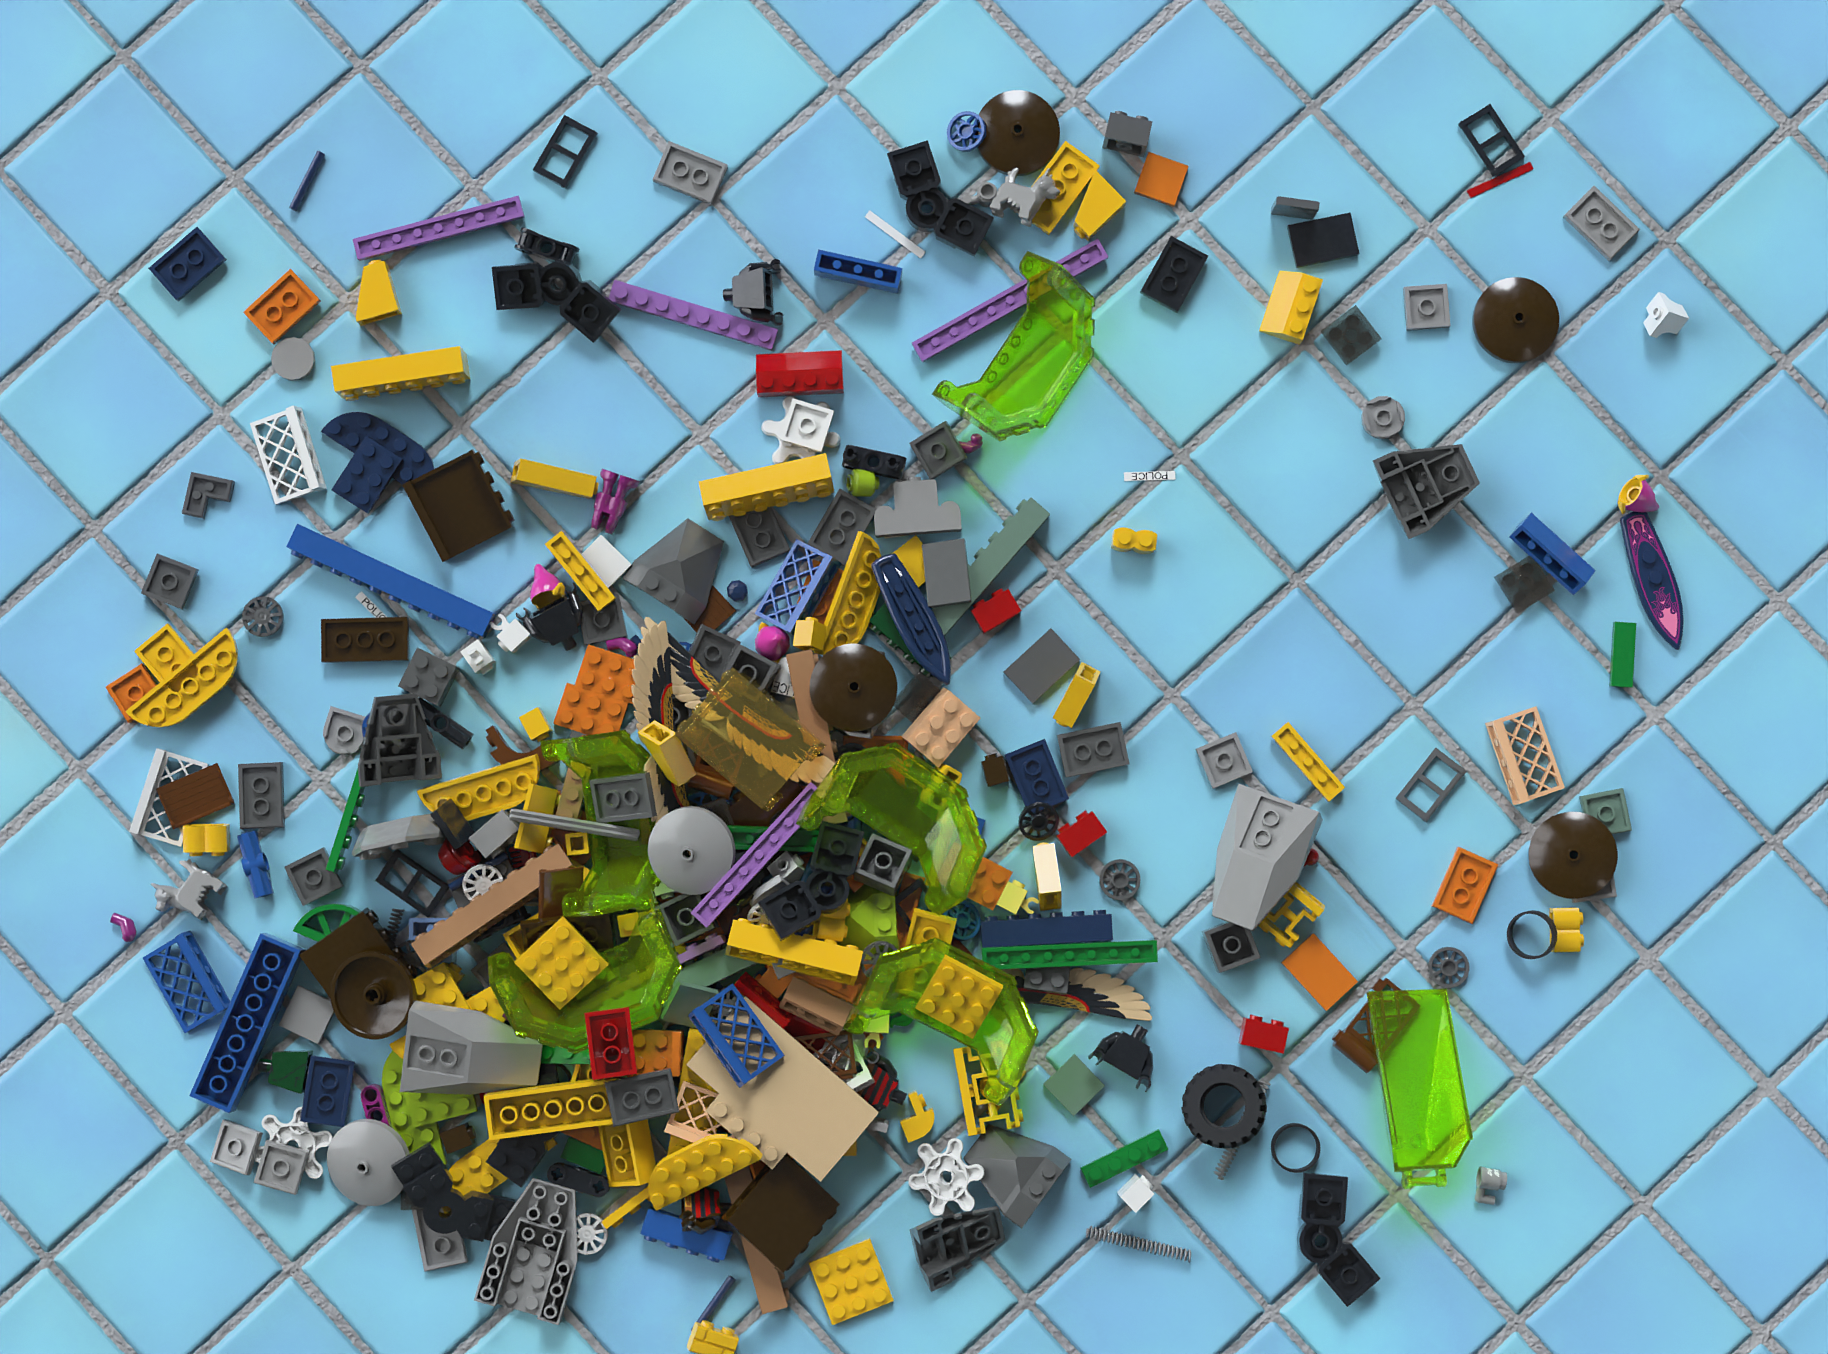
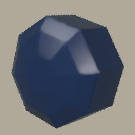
M740 580L731 581L727 587L728 597L735 602L743 601L748 595L747 585Z

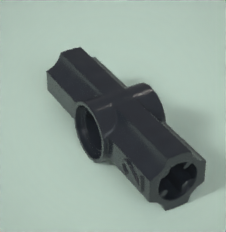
M418 698L426 717V725L461 749H464L474 734L424 699ZM444 717L446 719V726L443 729H439L437 727V720Z

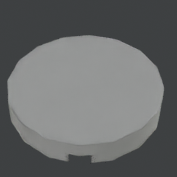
M295 337L285 338L273 349L271 356L272 366L276 373L284 379L291 381L301 380L310 374L315 364V354L311 346L304 340Z
M1378 396L1370 400L1364 407L1361 415L1362 425L1365 431L1372 437L1389 439L1402 429L1405 422V413L1398 401L1388 396Z

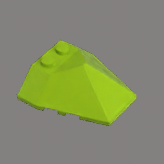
M865 884L855 893L850 890L848 895L850 913L845 918L848 932L846 938H843L842 942H837V945L844 947L846 945H854L860 951H863L873 942L886 941L894 945L900 953L896 914L897 891L893 897ZM879 945L880 952H883L885 945ZM875 947L869 951L872 954L877 953ZM889 947L886 955H889L894 950ZM866 954L865 960L870 961L872 957ZM895 954L893 957L889 958V959H890V960H897L896 954Z

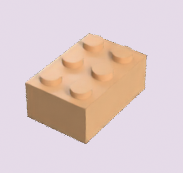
M943 687L901 737L939 768L981 718L950 690Z

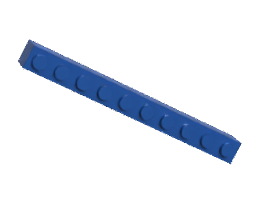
M300 524L296 525L286 546L292 550L290 554L298 558L309 557L311 558L310 563L320 568L326 565L331 568L329 572L340 577L344 573L350 576L349 581L361 586L362 583L370 585L369 590L381 595L382 591L390 594L388 599L399 604L403 600L409 603L408 608L419 613L421 609L429 612L427 616L436 621H440L441 618L447 620V626L458 631L462 627L468 630L467 635L479 639L480 636L486 638L491 627L490 622H493L496 614Z

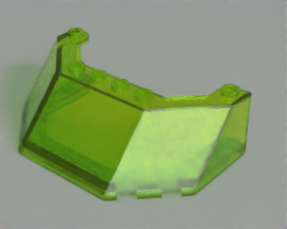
M1029 251L1026 252L1019 264V272L1027 280V309L981 378L957 387L952 382L943 380L932 393L944 406L998 441L1006 440L1007 437L1012 435L1019 436L1028 433L1034 428L1041 429L1047 427L1094 356V348L1091 347V336H1094L1095 319H1092V308L1095 307V298L1061 264Z
M626 730L540 741L542 755L545 760L549 762L561 760L581 778L587 821L597 822L589 780L646 773L643 771L644 765L651 754L640 744H636ZM650 817L604 822V824L639 829L640 835L637 841L588 833L593 866L580 889L576 892L567 893L563 897V916H597L649 904L652 899L651 894L653 890L661 883V880L656 876L651 867L648 856L649 837L656 820L652 822Z
M896 742L880 747L865 748L861 751L843 753L805 803L796 822L797 825L805 830L813 831L820 826L823 817L848 812L896 844L911 849L912 854L919 858L929 886L924 898L925 904L937 915L943 914L966 900L987 848L985 839H981L977 828L979 823L975 812L970 809L966 788Z
M652 889L639 894L635 899L634 904L639 918L629 940L600 953L609 965L561 1010L514 963L510 954L500 952L487 957L489 985L517 1037L523 1039L526 1037L538 1040L540 1044L554 1048L558 1046L567 1049L568 1052L577 1054L589 1049L584 1013L629 1007L632 1030L658 1020L664 1002L667 1001L673 988V983L677 975H679L682 966Z
M937 938L929 939L927 942L917 945L915 943L890 953H881L842 1028L852 1034L860 1035L866 1031L870 1020L895 1012L916 1020L977 1051L988 1077L984 1088V1095L990 1102L1000 1107L1017 1088L1039 1033L1028 1014L1030 1011L1024 998L1020 996L1016 987L1017 982L1014 976ZM945 954L1004 985L973 1039L915 1009L918 1000Z

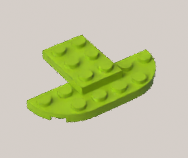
M392 1050L385 1061L382 1071V1087L392 1128L402 1137L409 1153L430 1142L445 1165L447 1164V1159L437 1121L478 1111L475 1095L400 1092L403 1059Z

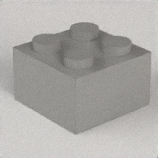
M502 809L469 837V840L485 858L494 859L500 853L506 851L505 847L508 844H515L520 824L519 822L509 820L510 812L508 810Z

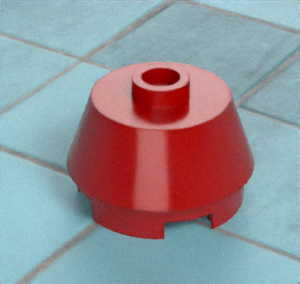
M446 838L438 851L440 862L454 875L466 873L482 861L481 852L474 849L470 840L455 850Z

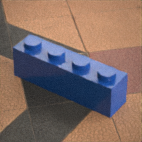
M818 249L814 276L898 294L902 278V268Z
M1532 512L1509 536L1572 595L1578 592L1596 571Z
M652 1206L648 1208L640 1233L645 1235L644 1239L651 1242H657V1240L666 1242L665 1246L677 1249L679 1246L685 1248L687 1253L695 1256L701 1253L707 1255V1259L714 1262L725 1260L733 1232L718 1227L701 1235L695 1231L685 1232L682 1231L680 1215L661 1209L656 1211Z

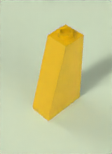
M521 458L514 462L510 481L513 484L587 499L596 495L599 485L596 482L597 476Z

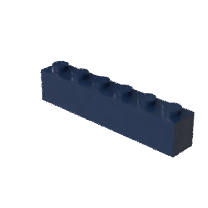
M1093 910V915H1085L1084 911L1071 912L1072 916H1063V912L1050 913V917L1041 918V913L1028 914V918L1020 919L1019 915H1006V920H998V916H986L985 921H980L982 948L1109 941L1113 940L1112 914H1106V910Z

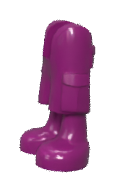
M601 469L600 476L603 479L604 485L602 492H597L591 527L598 530L603 517L607 516L609 519L605 533L613 534L627 506L626 500H623L627 491L631 488H637L640 481L620 475L615 497H612V489L618 480L619 474Z

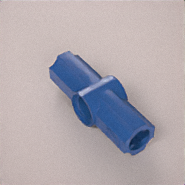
M257 831L238 835L237 838L243 856L241 860L245 875L249 877L254 899L273 894L268 874L269 863L265 853L262 852Z

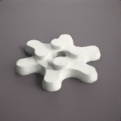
M787 396L783 400V407L786 412L784 419L781 421L766 420L761 426L762 432L765 435L775 436L779 440V448L772 454L774 464L787 462L793 456L802 459L817 454L816 451L780 441L792 399H797L794 396ZM825 402L816 404L817 406L830 409L829 405ZM828 431L824 446L835 448L840 444V436L836 432Z
M298 1107L294 1111L291 1122L285 1124L281 1123L274 1115H266L262 1119V1127L269 1133L270 1140L288 1145L290 1140H295L299 1145V1149L310 1151L304 1171L310 1178H319L323 1174V1167L316 1161L315 1153L319 1148L329 1146L333 1138L332 1134L326 1130L317 1133L312 1132L308 1128V1122L300 1121L302 1107ZM259 1146L255 1162H260L264 1146Z
M953 1138L948 1142L944 1153H937L928 1143L921 1144L917 1151L919 1157L925 1163V1169L922 1173H915L909 1177L910 1187L914 1190L927 1189L930 1192L932 1199L929 1204V1210L935 1216L944 1213L945 1206L949 1201L957 1202L964 1211L972 1210L975 1207V1199L968 1191V1184L971 1181L981 1180L984 1176V1168L979 1164L966 1165L961 1157L963 1142L957 1138ZM944 1171L952 1173L951 1182H946L944 1180Z

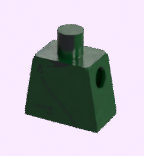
M313 1051L273 1052L272 1060L262 1058L259 1060L258 1071L269 1073L268 1083L302 1094L305 1092L310 1056H312Z

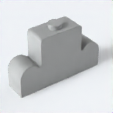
M910 477L908 481L895 482L893 485L895 509L893 510L889 506H880L874 514L876 538L961 532L962 530L961 513L958 504L953 501H946L941 506L938 505L937 482L934 479L921 480V477Z

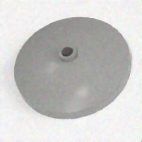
M687 806L669 812L656 823L649 837L648 856L656 876L667 887L679 893L698 895L711 891L733 867L735 843L729 828L720 817L707 809Z
M359 1119L345 1125L334 1135L328 1147L327 1166L333 1183L344 1196L361 1205L379 1206L390 1202L404 1190L391 1165L410 1153L402 1137L393 1128L381 1121Z

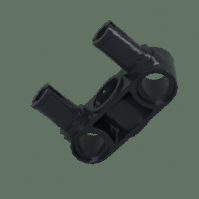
M846 445L843 453L842 467L851 470H867L874 472L875 475L902 480L907 458L877 450ZM873 457L880 459V463L876 467L868 465L869 460Z

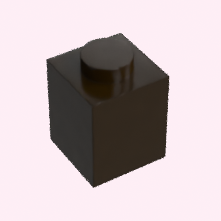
M997 753L984 756L985 761H981L987 787L1009 782L1003 756L998 757Z
M468 1122L440 1133L446 1152L449 1154L474 1144L476 1133L473 1126H469Z

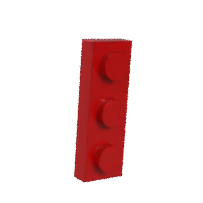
M747 972L734 984L741 995L749 998L783 1029L795 1016L780 1008L781 1002Z

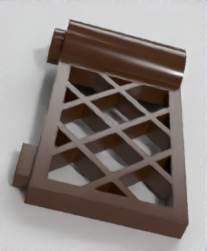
M707 727L693 767L696 775L687 782V787L729 801L746 752L742 746L740 751L732 754L726 741L712 747L709 737L714 732ZM726 745L730 756L719 761L714 750ZM712 752L716 763L710 766L700 764L703 755ZM739 755V758L736 762L734 757ZM733 759L736 765L733 774L725 772L721 763ZM718 765L720 770L715 769L713 767Z
M1379 978L1371 988L1374 990L1373 994L1343 1031L1339 1029L1332 1037L1334 1041L1332 1045L1365 1073L1371 1071L1377 1064L1380 1056L1420 1006L1387 978H1384V980ZM1386 985L1393 990L1394 999L1382 1000V990ZM1406 1000L1412 1005L1408 1013L1399 1014L1398 1001ZM1394 1002L1396 1015L1384 1016L1383 1003ZM1379 1003L1381 1016L1369 1017V1006ZM1400 1016H1405L1400 1022ZM1396 1017L1397 1027L1392 1031H1386L1385 1018ZM1381 1018L1382 1032L1371 1033L1370 1019ZM1360 1020H1366L1367 1033L1359 1034L1353 1029L1354 1025ZM1383 1034L1384 1044L1380 1049L1372 1044V1035Z
M851 1029L840 1031L838 1036L827 1032L793 1037L798 1042L801 1041L806 1045L807 1050L810 1048L819 1055L817 1059L820 1060L822 1058L832 1065L829 1068L830 1070L833 1068L837 1069L838 1071L833 1073L839 1076L840 1079H853V1074H857ZM848 1035L849 1044L843 1051L833 1044L838 1036ZM829 1037H834L831 1041L827 1039ZM816 1039H823L829 1043L822 1053H819L812 1047ZM806 1040H812L809 1044L805 1042ZM830 1046L841 1053L834 1063L824 1057ZM848 1048L850 1051V1056L845 1053L848 1050ZM844 1055L851 1060L852 1069L841 1070L836 1064Z

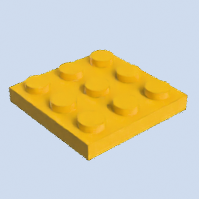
M564 916L514 961L559 1010L609 965L601 954Z
M945 954L918 1000L915 1009L973 1039L1004 985Z
M870 1238L809 1262L832 1325L894 1301Z

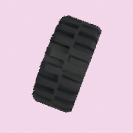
M1230 1064L1208 1066L1199 1073L1197 1072L1185 1087L1186 1090L1182 1097L1183 1107H1181L1185 1118L1184 1121L1190 1132L1204 1144L1224 1149L1239 1147L1256 1136L1264 1124L1267 1112L1265 1093L1253 1075L1240 1067ZM1217 1086H1231L1237 1089L1243 1096L1245 1102L1244 1115L1233 1126H1216L1205 1115V1097Z

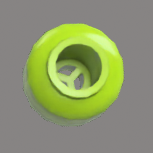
M854 469L851 474L847 475V490L856 497H871L875 489H879V477L875 476V473L871 471Z

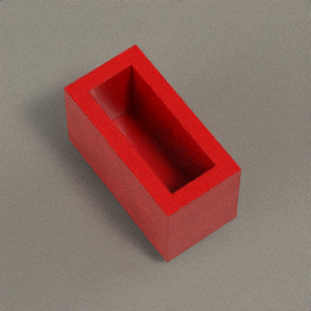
M1001 588L991 594L992 598L985 602L982 599L972 605L974 609L971 610V614L983 634L1021 613V609L1009 589L1003 591Z
M1086 810L1075 817L1077 821L1070 826L1069 823H1066L1058 829L1059 834L1056 837L1070 857H1073L1107 833L1093 811L1089 813Z
M1255 1015L1243 1018L1239 1044L1284 1054L1289 1028L1284 1026V1022L1271 1019V1023L1262 1021L1263 1017Z

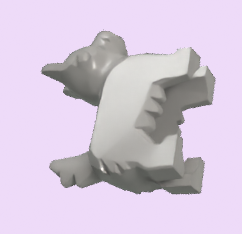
M1018 168L1008 171L1005 183L998 188L997 195L990 205L992 214L1003 218V211L1010 208V210H1014V213L1018 212L1019 218L1022 219V225L1031 227L1032 219L1044 200L1056 199L1060 194V190L1055 187V181L1052 179L1053 175H1050V168L1045 171L1032 187H1025L1015 183L1019 171Z
M191 859L179 861V864L190 872L189 877L178 889L172 886L151 883L156 889L154 896L157 904L155 908L158 911L164 912L170 907H175L176 909L192 913L195 917L202 920L208 912L201 904L205 902L204 899L208 898L206 895L209 893V890L213 889L222 895L228 886L218 878H214L210 872L200 869L196 862L192 863Z

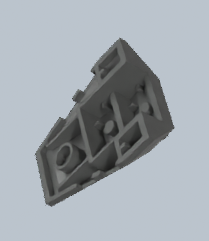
M1462 444L1393 451L1373 460L1381 486L1408 539L1429 531L1480 484Z
M687 518L634 560L623 579L654 597L695 625L707 607L708 597L713 585L724 541Z
M416 693L374 697L358 762L359 787L381 785V783L442 778L441 757L439 751L434 746L432 733L428 730L425 722L426 717Z
M988 1124L985 1128L986 1133L978 1137L963 1159L967 1165L979 1164L984 1168V1176L979 1181L982 1182L989 1196L1000 1207L1002 1214L1022 1229L1072 1159L1052 1145Z
M998 1206L934 1218L909 1230L916 1261L931 1292L956 1279L954 1275L963 1268L969 1269L972 1266L971 1262L981 1254L984 1257L1005 1240Z

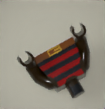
M708 1186L682 1198L681 1215L679 1216L682 1219V1231H695L701 1235L716 1228L720 1216H723L732 1204L720 1203L719 1191Z

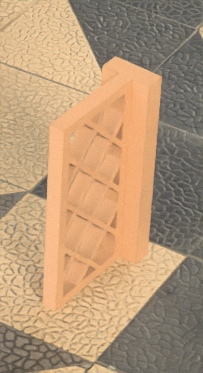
M1537 706L1485 723L1513 805L1522 804L1565 788ZM1531 712L1534 718L1532 727L1522 723L1525 715ZM1510 720L1517 724L1513 734L1506 731L1504 721ZM1520 726L1530 731L1526 741L1516 736ZM1534 733L1541 738L1542 742L1539 748L1530 744ZM1514 740L1524 744L1520 754L1512 749ZM1527 747L1537 751L1533 761L1523 757ZM1540 754L1548 758L1549 763L1546 768L1537 764ZM1521 760L1531 765L1527 775L1520 772L1519 765ZM1535 767L1544 772L1540 782L1531 778ZM1548 774L1555 778L1556 787L1550 788L1544 784ZM1528 781L1538 785L1535 794L1528 795L1526 789Z
M683 1081L677 1097V1103L679 1107L682 1099L684 1105L679 1107V1110L686 1108L690 1120L684 1123L675 1121L676 1113L670 1115L664 1132L693 1143L706 1136L713 1135L707 1133L710 1130L717 1134L715 1128L721 1126V1124L713 1125L709 1114L705 1111L706 1107L702 1099L709 1096L716 1098L719 1094ZM686 1087L695 1090L698 1099L688 1104L683 1097ZM699 1092L704 1093V1094H707V1095L701 1097L700 1094H699ZM700 1101L705 1113L693 1118L688 1106ZM706 1115L711 1128L704 1131L699 1130L694 1120ZM692 1122V1124H693L694 1127H691V1126L686 1125V1124Z

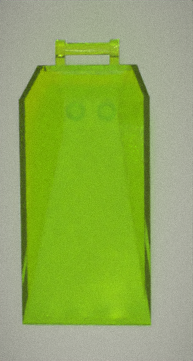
M1447 989L1367 992V1000L1387 1139L1394 1172H1402L1401 1184L1404 1189H1412L1413 1186L1429 1185L1445 1187L1447 1185L1445 1169L1457 1166L1470 1141L1473 1140ZM1435 1170L1436 1173L1435 1176L1413 1178L1412 1171Z

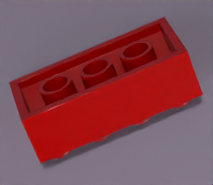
M842 350L756 354L758 397L844 393Z

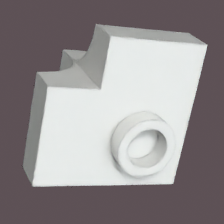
M1658 292L1646 307L1649 316L1643 323L1649 335L1657 338L1661 334L1668 332L1677 335L1689 317L1682 305L1671 301L1665 294Z

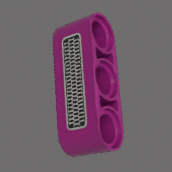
M377 1084L365 1087L360 1095L366 1119L375 1120L373 1116L374 1111L379 1110L383 1114L381 1122L392 1128L383 1088ZM369 1089H374L377 1092L376 1100L369 1099Z

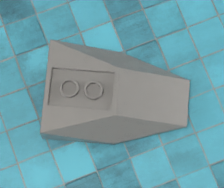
M1238 784L1217 848L1212 916L1254 931L1299 879L1323 821L1320 812Z
M430 814L410 816L370 825L360 831L352 855L353 857H360V860H372L381 858V853L387 852L386 848L391 847V850L407 848L410 842H424L425 845L434 846L443 844L446 837Z
M415 1001L408 1014L400 1092L470 1095L536 1086L539 1080L543 1043L481 1011Z
M536 1178L530 1181L492 1237L474 1301L494 1307L497 1304L537 1315L539 1320L556 1325L560 1324L578 1261L576 1190Z

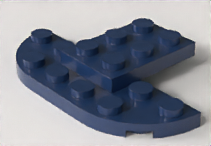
M364 412L345 413L332 419L321 430L322 433L354 453L331 490L368 514L392 478L403 485L435 469L431 456L420 444L374 415Z

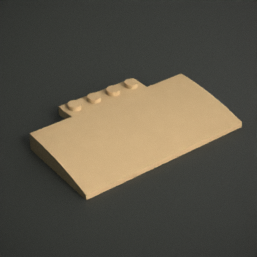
M745 996V1001L785 1056L741 1088L738 1087L707 1042L704 1043L686 1065L719 1093L705 1111L738 1140L742 1138L753 1144L763 1154L761 1160L773 1169L784 1155L788 1153L821 1182L879 1112ZM734 1010L725 1020L733 1021ZM738 1010L736 1022L748 1024L749 1015L744 1011ZM722 1023L719 1027L721 1034L731 1035L732 1025ZM735 1026L734 1037L746 1039L747 1028ZM751 1029L749 1040L761 1042V1032L757 1029ZM733 1041L732 1049L735 1053L743 1054L745 1043ZM748 1044L747 1055L759 1057L760 1046ZM763 1048L762 1058L773 1059L777 1056L772 1048ZM746 1059L745 1067L750 1074L757 1070L758 1061Z

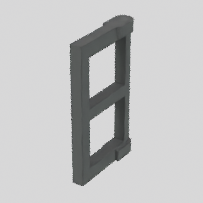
M1435 748L1395 799L1415 813L1422 821L1427 822L1467 771L1439 749ZM1435 757L1457 772L1444 791L1422 774ZM1417 779L1440 795L1426 813L1404 797Z

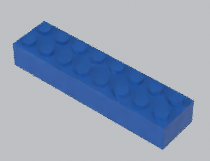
M260 933L191 1090L190 1097L228 1113L236 1111L302 960L299 955L305 952L306 949L271 934Z

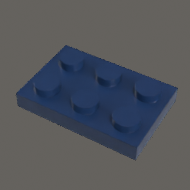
M196 227L148 269L175 300L179 302L227 259L207 236Z
M1045 739L1004 755L1025 807L1037 801L1053 806L1069 799ZM1036 808L1032 809L1031 811L1033 813H1036Z
M310 1056L300 1116L301 1122L344 1127L355 1061Z

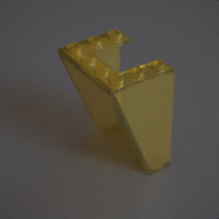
M732 667L731 670H727L721 676L719 684L707 692V698L693 708L692 715L688 720L680 723L675 736L761 809L769 812L783 796L778 792L806 759L812 762L826 744L756 681Z

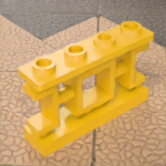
M1295 882L1283 896L1286 901L1277 912L1273 914L1270 911L1258 925L1264 932H1271L1275 936L1276 942L1283 947L1291 948L1293 943L1299 939V934L1293 928L1304 915L1314 922L1317 916L1319 917L1325 909V905L1298 882ZM1294 897L1305 905L1297 915L1288 908L1294 901ZM1281 915H1284L1291 921L1284 932L1274 924Z
M1005 1040L992 1042L993 1053L972 1057L970 1046L953 1049L968 1136L986 1133L984 1122L1005 1118L1007 1129L1020 1127V1122H1024L1022 1109H1017L1016 1100H1020L1018 1087H1013L1012 1079L1016 1078L1014 1065L1010 1066L1008 1057L1012 1056L1010 1043H1005ZM999 1047L1002 1048L1006 1078L1002 1077L1001 1069L990 1071L988 1058L999 1057L997 1049ZM965 1053H967L969 1062L980 1060L982 1073L971 1075L972 1084H968L963 1057ZM998 1075L1001 1096L980 1100L976 1078ZM1005 1091L1010 1093L1014 1121H1010L1009 1113L998 1115L996 1102L1007 1100ZM971 1097H975L976 1105H988L989 1116L979 1118L980 1127L977 1128Z

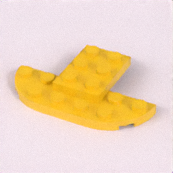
M167 623L134 651L160 683L125 712L137 722L152 727L173 726L191 716L221 691L234 675L238 662V649L231 631L225 628L194 654L170 624Z
M445 962L413 979L416 986L417 1001L481 1011L503 1023L506 1021L502 1015L511 1004V993L506 978L467 1000L464 998ZM406 1035L389 1044L392 1050L402 1059L404 1058Z

